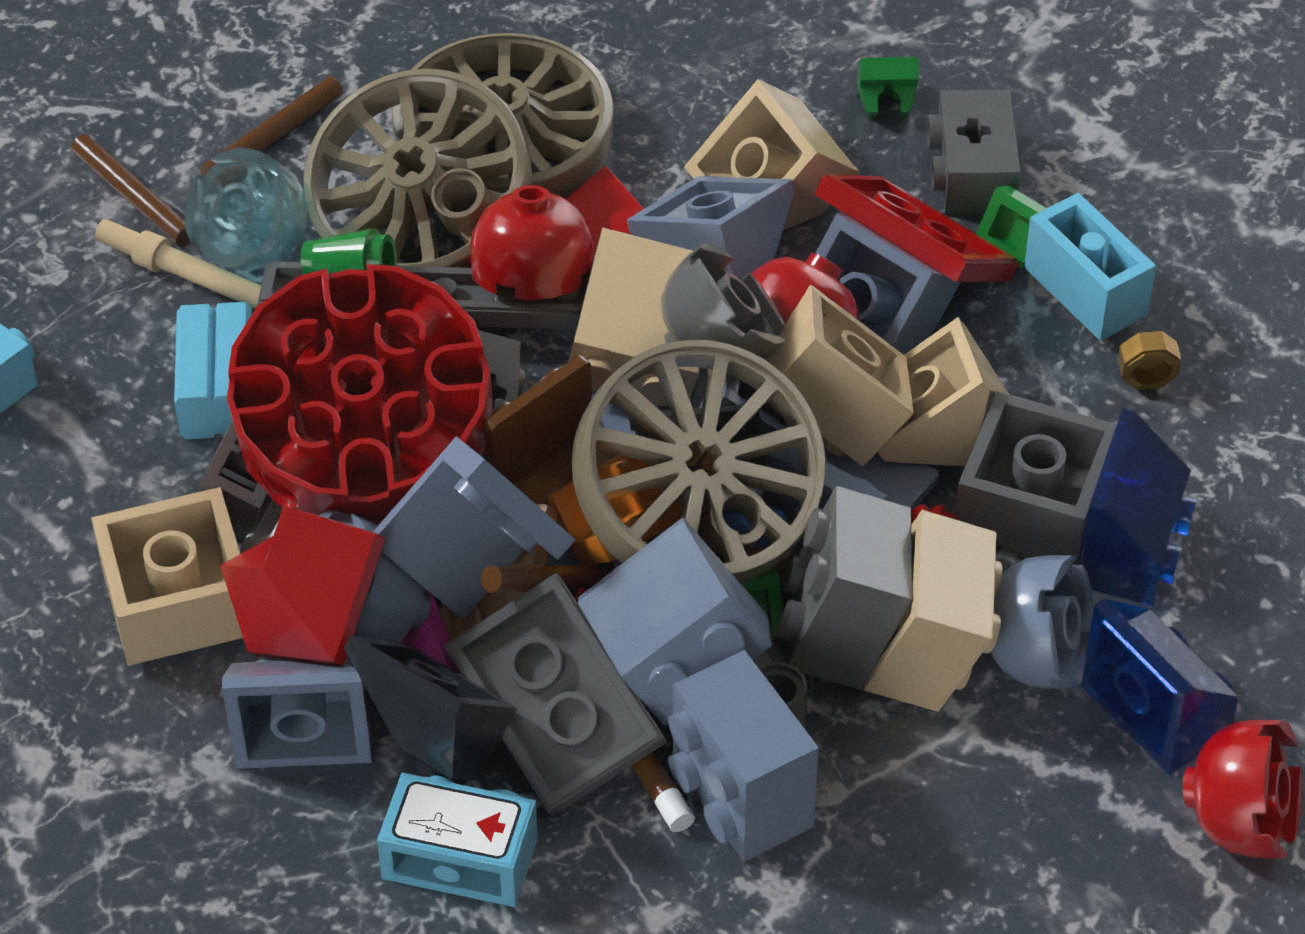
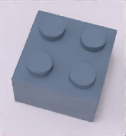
M743 650L674 683L673 715L668 718L669 728L673 736V755L668 758L669 768L680 789L684 793L693 791L703 805L705 819L715 838L721 843L729 841L742 861L746 862L813 828L815 822L819 747L747 652Z

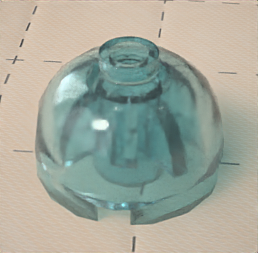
M238 147L220 152L210 161L217 164L209 169L205 177L200 175L195 177L190 185L184 207L186 232L190 241L199 245L201 252L205 254L202 256L209 262L222 267L255 272L265 269L266 261H282L293 253L304 235L308 220L307 199L296 175L272 156L258 150Z

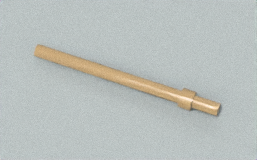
M103 219L96 228V241L131 255L134 264L153 272H159L164 269L238 302H247L254 309L258 306L260 284L173 248L171 241L149 230H145L140 234L108 219Z

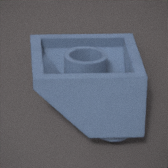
M698 176L627 219L629 231L634 236L692 251L701 244L711 243L735 258L726 267L739 279H742L747 273L750 272L752 274L755 269L767 261L775 259L794 194L792 179Z

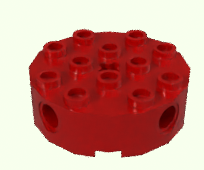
M367 264V270L346 269L328 274V268L298 276L256 307L232 345L228 368L227 402L247 471L276 504L282 508L285 505L315 515H320L326 511L338 510L344 514L361 516L379 525L455 437H458L480 456L485 450L484 422L491 415L493 399L490 369L475 321L442 286L403 268Z

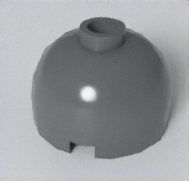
M711 243L699 245L681 261L671 273L661 297L662 316L668 329L664 336L666 343L683 340L716 341L742 348L762 359H766L784 344L786 338L777 335L785 329V325L774 302L753 275L749 272L742 279H739L726 267L735 258Z

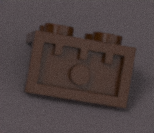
M579 355L563 367L552 369L544 375L538 384L518 398L498 406L484 422L486 461L535 504L549 505L547 500L549 494L573 481L572 454L574 440L581 418L592 400L591 363L582 355ZM600 450L596 451L597 466L617 454Z

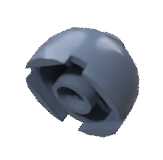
M1045 555L1026 558L1002 573L998 590L994 595V614L1000 616L1001 625L998 639L990 653L1004 674L1020 683L1046 689L1073 690L1082 683L1088 669L1091 654L1084 653L1077 656L1080 646L1081 633L1094 632L1093 597L1087 571L1083 565H1072L1076 559L1072 555Z

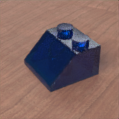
M1123 408L1090 502L1081 565L1087 571L1091 590L1154 606L1161 581L1169 584L1174 583L1183 546L1173 543L1176 533L1189 535L1198 498L1186 496L1191 469L1135 411Z
M1105 598L1094 604L1081 686L1170 775L1196 759L1200 749L1216 731L1234 722L1239 697L1235 694L1232 685L1223 674L1215 670L1212 671L1190 649L1184 636L1177 629L1167 627L1149 608Z

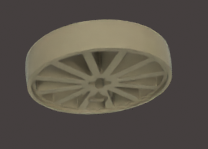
M516 33L479 35L448 44L423 58L411 69H439L459 73L477 80L495 92L510 108L523 132L530 155L532 185L543 187L550 193L566 199L601 170L608 158L614 119L613 100L609 86L600 71L587 58L561 43L538 36ZM498 70V76L491 77L483 82L475 74ZM512 70L533 72L525 83L511 77ZM557 80L567 84L545 94ZM421 99L417 101L418 108L423 107L435 112L418 113L421 135L431 129L443 99ZM400 104L392 107V125L395 141L403 139L404 135ZM465 105L450 140L458 136L483 116L484 113L469 105ZM587 105H590L593 109L591 111H575ZM501 131L468 158L504 151L510 146L511 142L506 134ZM572 138H590V139L587 140V141H584V142H579V141L574 140V139H572ZM543 156L561 163L551 167ZM506 174L483 179L482 181L487 190L505 193L510 188L512 177ZM468 199L460 203L455 202L452 208L465 211L476 200Z
M414 69L393 73L374 80L353 92L330 113L321 125L309 149L304 170L305 203L310 219L321 238L371 228L379 230L391 220L385 234L391 235L395 242L398 261L413 223L417 219L422 261L418 263H397L400 266L471 268L470 246L472 232L485 208L504 195L513 193L519 187L532 185V168L527 143L517 119L507 104L495 92L477 80L459 73L439 69ZM421 99H443L431 129L421 135L417 101ZM400 104L404 135L403 139L395 141L373 117ZM465 105H469L484 113L483 116L458 136L450 140ZM359 128H362L384 154L372 157L344 149L343 146ZM501 131L506 134L511 142L510 146L504 151L468 158ZM333 168L369 177L367 181L328 189L329 178ZM513 173L510 188L505 193L487 190L482 181L483 179ZM468 199L476 200L465 211L453 212L452 210L455 202L460 203ZM372 204L343 228H333L329 216L330 213ZM433 210L437 211L445 228L452 234L459 236L466 243L460 249L440 258Z
M683 340L659 345L642 352L626 362L604 382L590 401L579 423L573 446L572 473L576 496L586 521L599 541L621 563H624L647 545L641 540L642 537L669 508L678 502L681 504V518H684L696 533L698 532L701 511L704 513L700 521L702 540L716 555L724 558L725 563L723 564L742 585L766 574L790 554L804 536L808 519L812 511L818 507L823 492L825 451L821 432L811 408L795 385L776 367L761 357L730 344L709 340ZM678 367H701L708 370L699 421L696 419ZM647 374H655L661 384L673 417V422L630 383ZM726 374L747 383L757 391L730 421L717 432L716 428ZM767 402H770L778 410L788 425V428L730 443ZM612 403L622 408L648 431L653 439L602 427L600 422L607 405ZM796 448L801 459L802 475L746 461L785 449ZM600 450L642 460L650 467L601 480L597 470L596 451ZM687 463L691 467L702 464L706 468L707 473L703 469L692 472L687 467ZM747 487L787 495L796 499L799 502V507L792 524H787L765 504L756 492ZM644 489H665L630 528L624 525L608 502L609 499ZM733 509L740 512L749 524V533L739 534L738 531L731 529L723 519L722 510ZM764 534L769 539L771 545L753 556H747L746 553L751 550Z

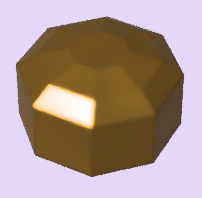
M1163 331L1137 333L1122 343L1118 356L1122 380L1134 388L1142 390L1161 388L1177 378L1181 366V356L1177 341Z

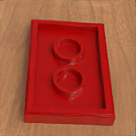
M828 174L827 176H822L814 193L817 197L955 282L1011 281L1019 265V262L1016 261L1017 258L882 176Z

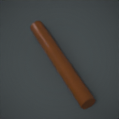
M328 76L201 165L200 172L203 178L211 185L220 182L343 94L340 82L335 77Z
M81 134L73 141L71 146L72 152L177 246L184 247L193 240L195 236L194 228L88 134Z
M490 565L483 570L481 583L483 588L490 593L527 592L558 572L570 592L577 591L579 588L587 591L611 573L614 568L613 565Z

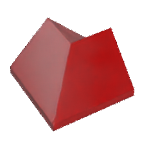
M284 505L272 537L220 565L247 652L258 657L344 666L347 657L344 647L350 635L354 636L386 538L371 531Z

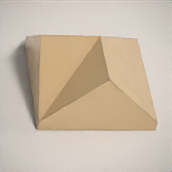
M958 317L904 354L907 357L914 414L878 450V454L885 462L966 466L982 428L984 417L988 414L996 392L1009 394L967 327Z

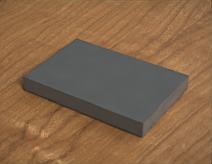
M558 572L444 645L463 676L517 708L502 740L552 817L667 743L639 697L619 675L584 612Z

